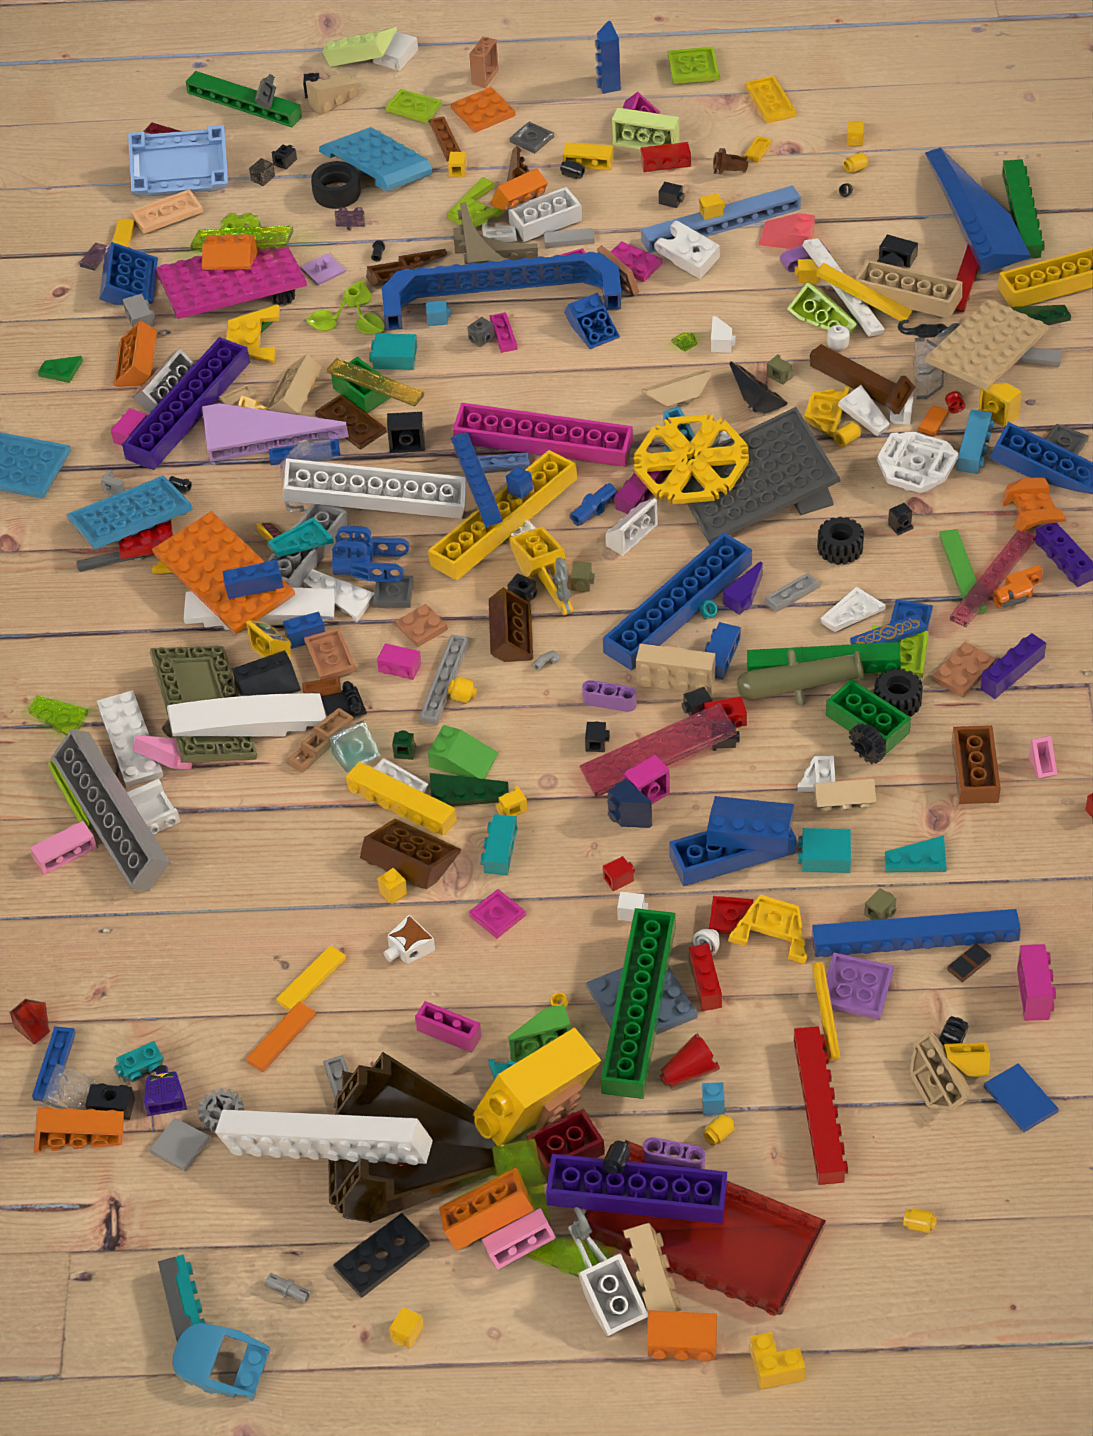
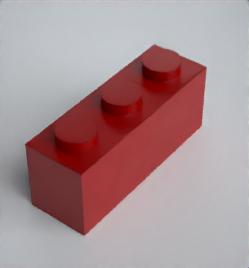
M688 142L640 148L643 172L691 167V151Z
M709 944L689 947V964L701 1011L722 1008V992Z

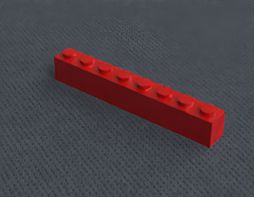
M819 1026L794 1028L793 1041L818 1185L844 1183L845 1174H848V1163L843 1161L842 1155H845L844 1142L839 1140V1137L842 1136L841 1125L836 1124L838 1108L837 1105L833 1106L832 1100H835L834 1087H830L829 1082H832L831 1070L826 1068L829 1060L828 1053L823 1051L825 1036L820 1034Z

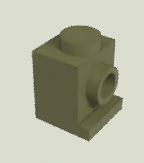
M777 354L767 363V376L783 385L793 378L794 371L792 370V365L780 358L781 355Z

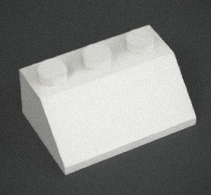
M653 498L642 502L631 509L624 518H621L613 528L606 532V546L623 556L658 525L657 500Z

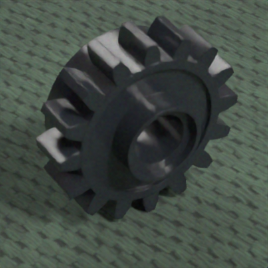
M862 723L857 724L849 731V739L852 740L850 744L855 747L854 751L859 753L860 758L864 757L865 762L869 761L871 764H877L886 756L884 753L886 751L885 740L876 728Z

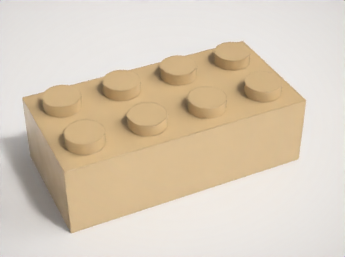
M640 644L636 658L637 686L681 692H691L705 687L708 694L712 695L715 682V653Z

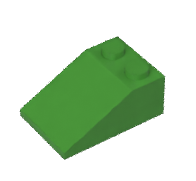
M446 725L442 726L428 751L430 768L457 776L481 779L486 778L498 756V752L466 732Z
M564 1004L543 1009L508 1036L511 1061L519 1062L571 1030V1024Z

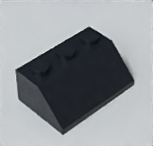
M285 650L232 668L235 685L241 696L292 694L301 691L293 665Z

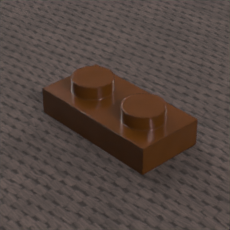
M907 376L899 378L885 401L886 406L893 414H900L915 389V386Z

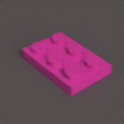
M623 241L611 251L615 257L632 270L634 278L645 282L663 264L662 258Z

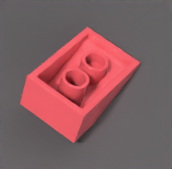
M796 213L766 221L759 245L784 249L802 246L804 240L812 239L815 215Z

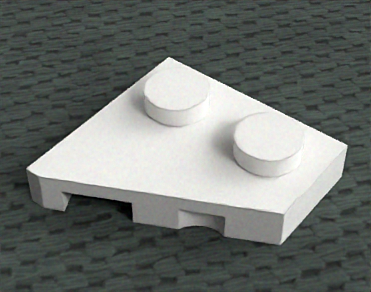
M487 222L482 224L483 236L503 242L517 241L516 229L513 226L496 224L495 227L487 226Z
M814 756L810 762V767L804 773V778L801 783H798V792H814L813 784L836 782L834 756Z

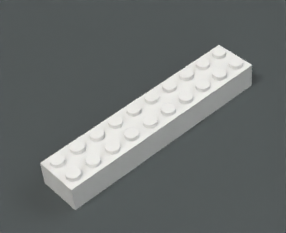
M286 459L282 501L462 519L465 507L466 477Z
M222 1110L215 1131L230 1152L237 1156L251 1154L256 1157L270 1155L275 1158L289 1156L294 1159L309 1157L314 1160L328 1158L333 1161L347 1159L352 1162H357L362 1158L372 1163L385 1161L391 1164L404 1162L411 1165L427 1163L433 1141L416 1118Z

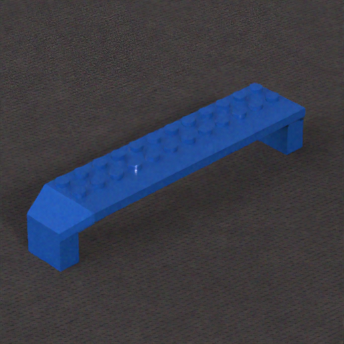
M588 252L586 254L573 253L566 256H539L534 259L521 258L512 261L507 259L501 262L488 261L480 264H454L447 267H421L415 270L403 269L397 271L382 287L386 330L403 329L401 307L417 298L585 283L601 288L603 304L606 310L621 309L622 293L619 267L600 252Z

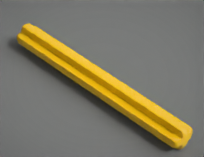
M816 962L812 965L828 1059L836 1061L841 1056L825 966L823 962Z

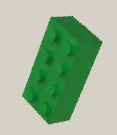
M852 679L826 701V716L846 730L850 731L854 726L862 723L876 728L885 740V755L910 733L911 718Z

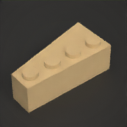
M650 1223L624 1230L625 1238L632 1245L629 1251L635 1266L637 1265L638 1267L636 1275L640 1286L644 1289L642 1295L647 1311H681L680 1301L678 1297L674 1298L672 1291L676 1289L673 1277H668L666 1268L670 1267L666 1254L662 1255L660 1247L664 1246L661 1234H656Z

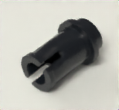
M377 240L372 245L373 253L371 259L379 262L382 259L385 244L383 241Z
M174 476L169 478L174 487L184 493L189 492L192 488V482L187 478L180 479Z

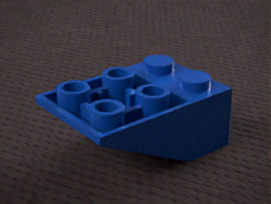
M598 293L567 305L564 313L571 327L589 349L620 337Z

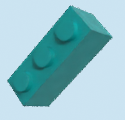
M493 814L492 822H488L487 833L489 836L485 837L484 849L486 850L485 853L481 854L480 864L484 865V873L508 875L518 829L517 816Z

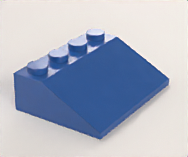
M111 242L104 256L99 300L114 305H124L122 299L142 294L144 300L147 299L149 304H152L158 257Z
M715 796L707 828V845L787 854L794 804Z

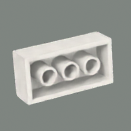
M564 187L529 200L526 203L523 202L513 209L509 208V224L515 227L516 233L525 242L544 235V232H552L582 221V205L570 190Z

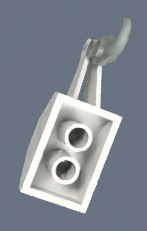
M575 1207L574 1210L579 1220L574 1221L573 1225L568 1226L587 1268L579 1272L578 1275L593 1315L606 1336H609L648 1317V1313L621 1254H617L609 1259L604 1256L588 1235L591 1233V1228L580 1208ZM580 1240H583L598 1264L591 1265Z

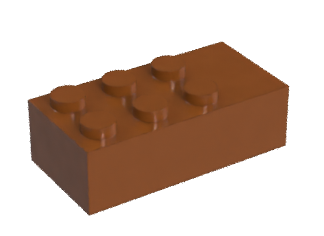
M993 726L953 727L952 749L959 804L999 803L1001 787Z

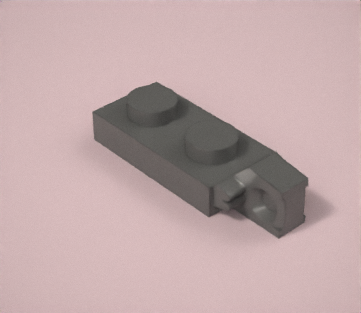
M271 74L260 81L255 102L266 110L271 107L276 86L273 85L275 77Z

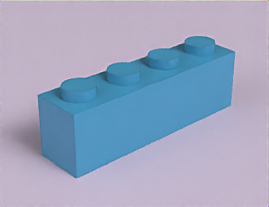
M971 409L958 456L957 471L978 474L979 468L984 466L985 457L983 455L987 454L988 449L986 442L989 443L991 438L989 430L993 431L994 420H991L992 412Z

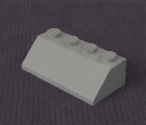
M178 349L168 356L132 398L144 410L152 412L192 368L194 363L181 349Z

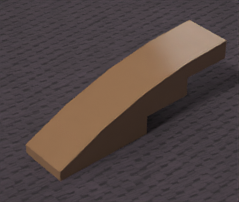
M340 708L335 710L314 727L313 734L301 742L300 749L288 758L287 764L303 773L340 737L353 721V716Z

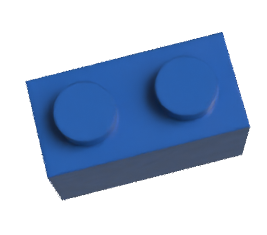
M319 611L283 621L285 636L291 643V649L304 646L305 637L325 632L324 623Z

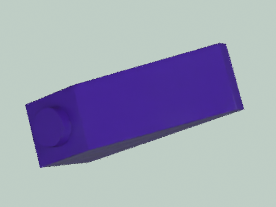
M761 561L723 591V604L738 615L748 610L752 605L763 576V563Z

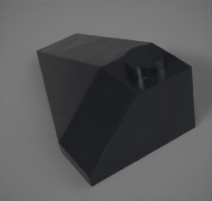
M733 361L729 363L743 399L749 404L748 408L755 413L760 411L766 414L788 404L779 394L768 389L766 384L759 381L757 377L744 367Z

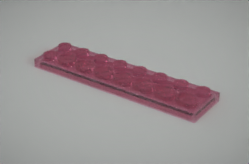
M719 703L579 766L596 798L607 793L609 789L624 780V773L628 769L637 766L647 758L649 759L656 755L668 766L733 737L737 733Z

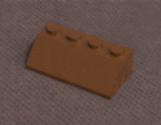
M503 587L489 598L490 654L503 662L531 661L533 659L531 603Z

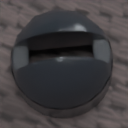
M844 183L839 187V193L843 197H847L853 192V187L849 183Z

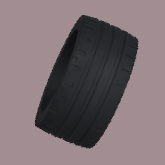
M332 161L320 165L312 173V192L314 199L319 205L330 209H340L350 206L359 198L361 191L360 177L353 165L343 161ZM338 182L347 183V184H345V185H343V186H340V187H327V186H326V185H329V184H331V183H338Z

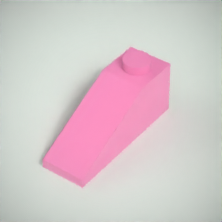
M135 736L134 752L170 768L191 770L193 762L181 763L174 738Z

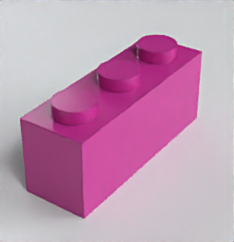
M424 1001L415 1015L417 1031L471 1053L482 1037L479 1022L427 1001Z

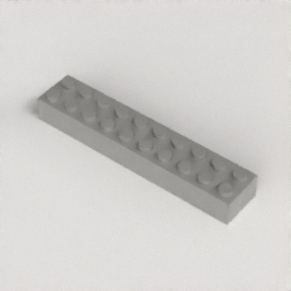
M71 729L51 758L130 888L149 892L168 867L170 861L90 733Z

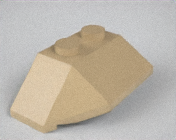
M704 369L643 388L641 392L660 404L668 406V408L676 407L680 402H692L695 397L700 396L711 376V371Z
M929 1031L913 1043L914 1051L911 1058L910 1076L927 1107L930 1109L953 1111L969 1100L970 1088L959 1068L947 1059L944 1046L937 1037Z

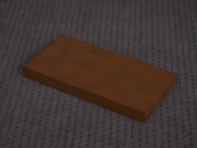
M342 394L315 411L318 418L346 422L349 435L346 439L360 450L387 433L386 427Z

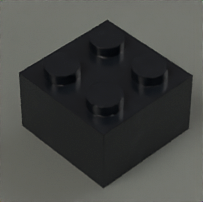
M422 411L387 413L390 453L425 452Z

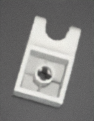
M674 221L670 225V230L675 238L672 240L659 238L654 243L655 249L659 254L673 261V264L701 280L720 258V245L681 222Z

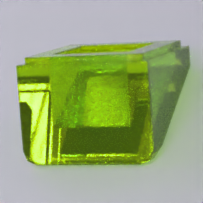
M683 332L671 340L682 351H688L697 345L694 333Z

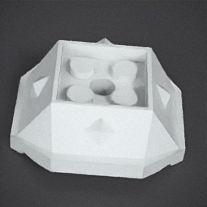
M917 432L891 433L878 455L877 462L888 484L904 488L905 491L911 490L920 494L923 492L928 494L937 485L946 481L958 459V452L947 441Z

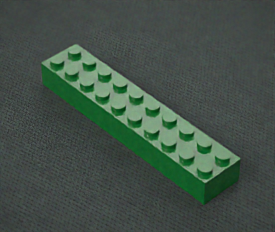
M639 908L634 910L601 1075V1094L644 1099L676 930V913Z

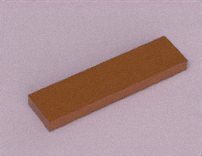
M444 116L430 119L429 124L448 162L450 152H461Z

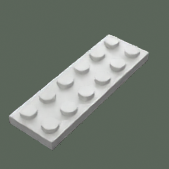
M134 691L98 700L97 705L126 788L163 777L159 762L133 751L136 735L149 736Z

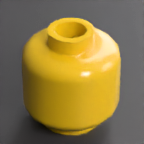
M457 676L454 680L451 679L447 693L450 694L452 700L468 703L471 698H475L477 688L474 687L473 680Z

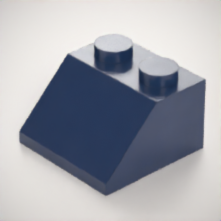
M626 778L607 791L608 816L613 822H617L621 827L650 828L652 826V801Z

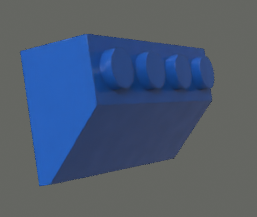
M607 21L597 32V40H595L597 50L595 58L598 66H596V73L598 75L596 84L603 94L621 90L619 37L612 22Z

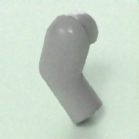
M552 650L540 655L532 666L535 670L540 671L549 660L553 664L558 662L560 656L556 651Z

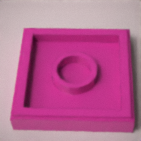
M499 889L469 912V917L496 939L526 916V911Z

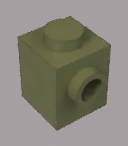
M573 562L571 590L590 591V586L594 584L595 573H592V563Z
M881 888L878 889L865 902L864 915L871 920L893 917L897 910L896 898L890 892H886Z

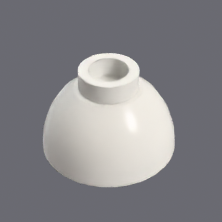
M713 929L699 930L693 935V945L709 944L713 956L720 946L719 933Z

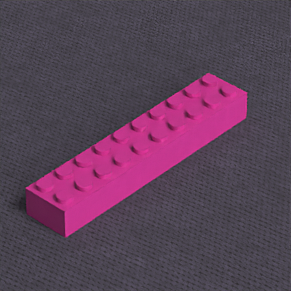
M461 403L453 426L454 436L467 432L474 446L524 453L529 452L543 455L550 450L567 459L623 467L627 465L633 443V426Z

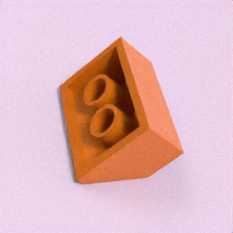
M538 168L499 185L490 204L502 210L513 209L519 203H526L532 197H539L544 194L548 182Z
M212 234L206 236L202 244V270L251 269L258 253L255 236L248 234H226L222 236Z
M648 1310V1357L655 1359L676 1358L678 1360L698 1359L700 1361L716 1360L717 1313Z

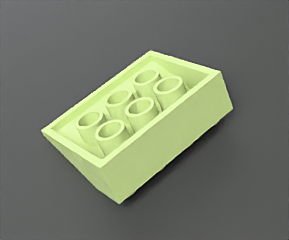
M392 27L329 41L322 52L330 67L383 57L397 28Z

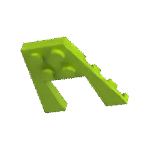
M482 177L447 213V218L462 225V220L458 219L457 210H461L460 203L466 202L469 215L475 227L488 222L487 219L491 217L497 218L501 216V213L506 210L496 207L490 208L476 201L495 188L493 181Z

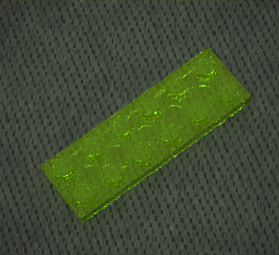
M293 225L202 229L197 231L190 247L191 251L202 252V244L206 236L212 234L216 236L248 234L255 236L257 248H284L287 246L294 230Z

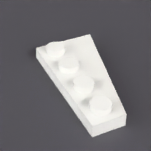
M313 569L303 581L305 588L334 589L335 606L340 608V611L345 615L349 614L352 616V619L358 622L374 601V592Z

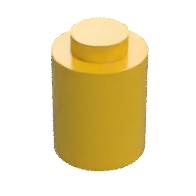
M849 422L833 433L834 441L838 446L845 447L861 436V428L858 424Z

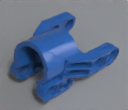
M341 526L337 530L335 535L336 543L332 549V570L334 575H351L365 581L399 582L402 580L404 570L396 563H373V557H402L406 555L410 546L406 539L371 538V531L367 527ZM346 532L350 537L342 538L340 533ZM385 544L388 549L381 550L378 545ZM401 544L404 545L406 549L401 551L398 550L396 546ZM378 569L382 574L375 575L372 570ZM397 570L400 572V575L394 576L391 574V571Z

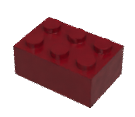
M584 1108L526 1136L527 1149L547 1182L552 1154L598 1158L605 1154L604 1140Z

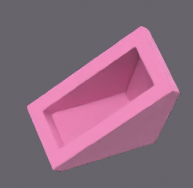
M1051 736L1031 739L1029 759L1037 777L1043 778L1057 775Z

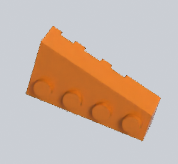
M37 1108L34 1153L41 1152V1148H51L52 1151H59L63 1146L82 1149L87 1144H91L93 1147L121 1145L124 1112L94 1109L76 1110L73 1108Z

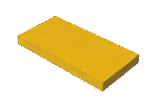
M774 75L745 82L747 92L767 124L797 117L796 110Z

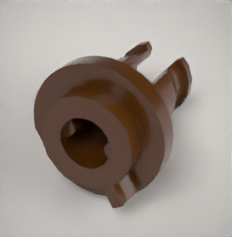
M720 148L718 152H715L713 158L714 174L722 175L724 170L743 171L746 173L748 168V161L746 160L748 156L741 157L739 155L726 154V149Z

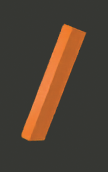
M298 1002L246 1058L247 1063L264 1072L316 1016L315 1011Z

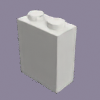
M396 32L383 57L373 59V63L400 71L418 51L417 38Z

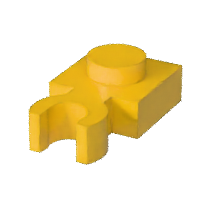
M241 395L238 406L268 410L265 406H258L259 401Z

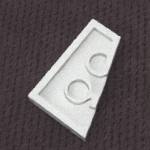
M862 385L839 401L838 406L877 437L889 428L890 423Z

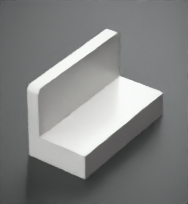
M914 391L900 414L890 412L889 423L910 425Z

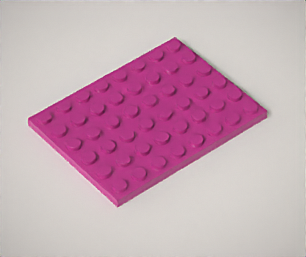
M273 236L270 239L256 241L258 253L251 269L202 270V256H194L191 259L178 260L172 264H162L160 267H156L157 275L177 319L307 286V281L283 236Z

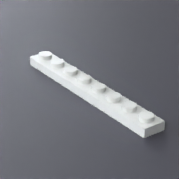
M818 238L804 240L802 246L818 268L822 263H825L843 273ZM831 284L868 337L883 335L885 329L864 301Z

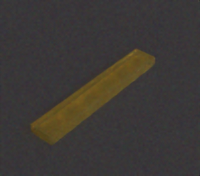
M338 358L327 368L329 374L414 407L424 397V391Z

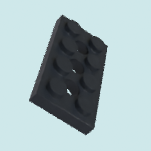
M401 1213L338 1260L333 1266L335 1271L362 1298L428 1248L430 1241ZM398 1238L405 1240L402 1245L393 1244L394 1240ZM381 1251L388 1253L385 1258L380 1259L376 1257L377 1253ZM362 1265L370 1266V1269L366 1272L359 1270V1267Z

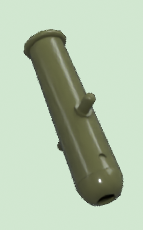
M789 649L787 651L789 661L787 665L747 671L738 677L737 686L739 694L746 700H758L792 692L795 693L796 703L801 706L804 704L802 693L804 689L856 678L863 680L864 672L858 651H855L853 655L799 663L796 662L794 650Z

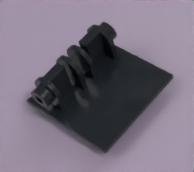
M350 681L343 683L342 692L321 696L327 716L338 708L350 714L353 718L367 714L357 687L353 686Z

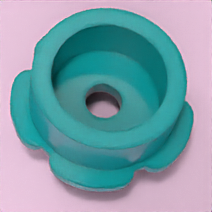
M706 600L700 605L699 610L704 618H713L717 614V605L710 600Z

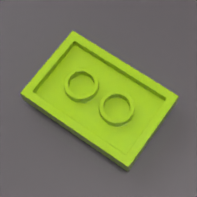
M400 89L386 105V112L428 123L441 108L442 100Z

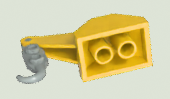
M543 526L510 537L512 551L524 575L528 578L539 577L563 616L573 613L569 600L571 592L566 584L569 580L567 567L564 562L566 559L564 548ZM547 571H550V573H551V575H552V578H553V580H554L555 585L553 584V582H552L550 576L548 575Z

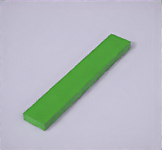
M958 529L940 531L939 537L967 614L986 613L987 608Z

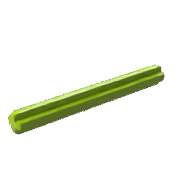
M50 761L48 763L49 769L79 823L83 821L88 829H92L93 825L54 761Z

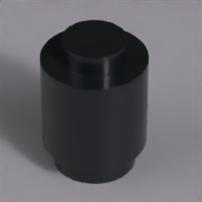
M566 159L565 162L561 163L560 171H562V175L574 179H582L585 166Z
M620 1140L610 1145L603 1161V1167L608 1173L620 1174L623 1172L630 1157V1146Z

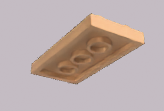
M189 189L136 208L130 212L132 218L135 219V222L143 234L203 213V208Z

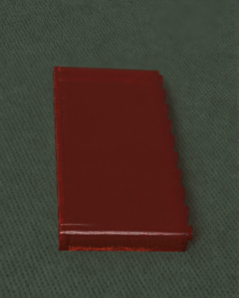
M625 1140V1143L630 1146L628 1162L646 1163L643 1159V1147ZM727 1181L723 1224L586 1210L584 1214L591 1228V1233L588 1235L592 1240L600 1241L609 1248L619 1249L628 1256H631L629 1249L632 1248V1245L625 1238L623 1231L650 1223L656 1234H661L664 1246L660 1247L662 1255L666 1254L670 1266L666 1268L667 1272L679 1274L691 1282L696 1281L703 1284L707 1289L720 1291L729 1298L744 1301L748 1306L763 1309L772 1316L783 1314L826 1226V1220L729 1181Z

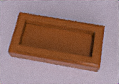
M338 676L302 683L303 693H320V696L342 692L340 677Z

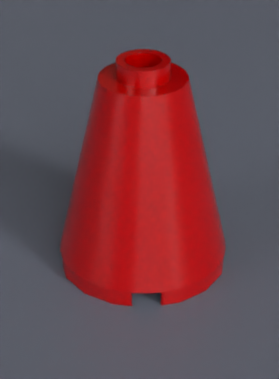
M697 1033L660 1069L662 1074L659 1077L665 1086L669 1084L671 1087L716 1072L720 1069L718 1062L714 1063L712 1060L713 1053Z

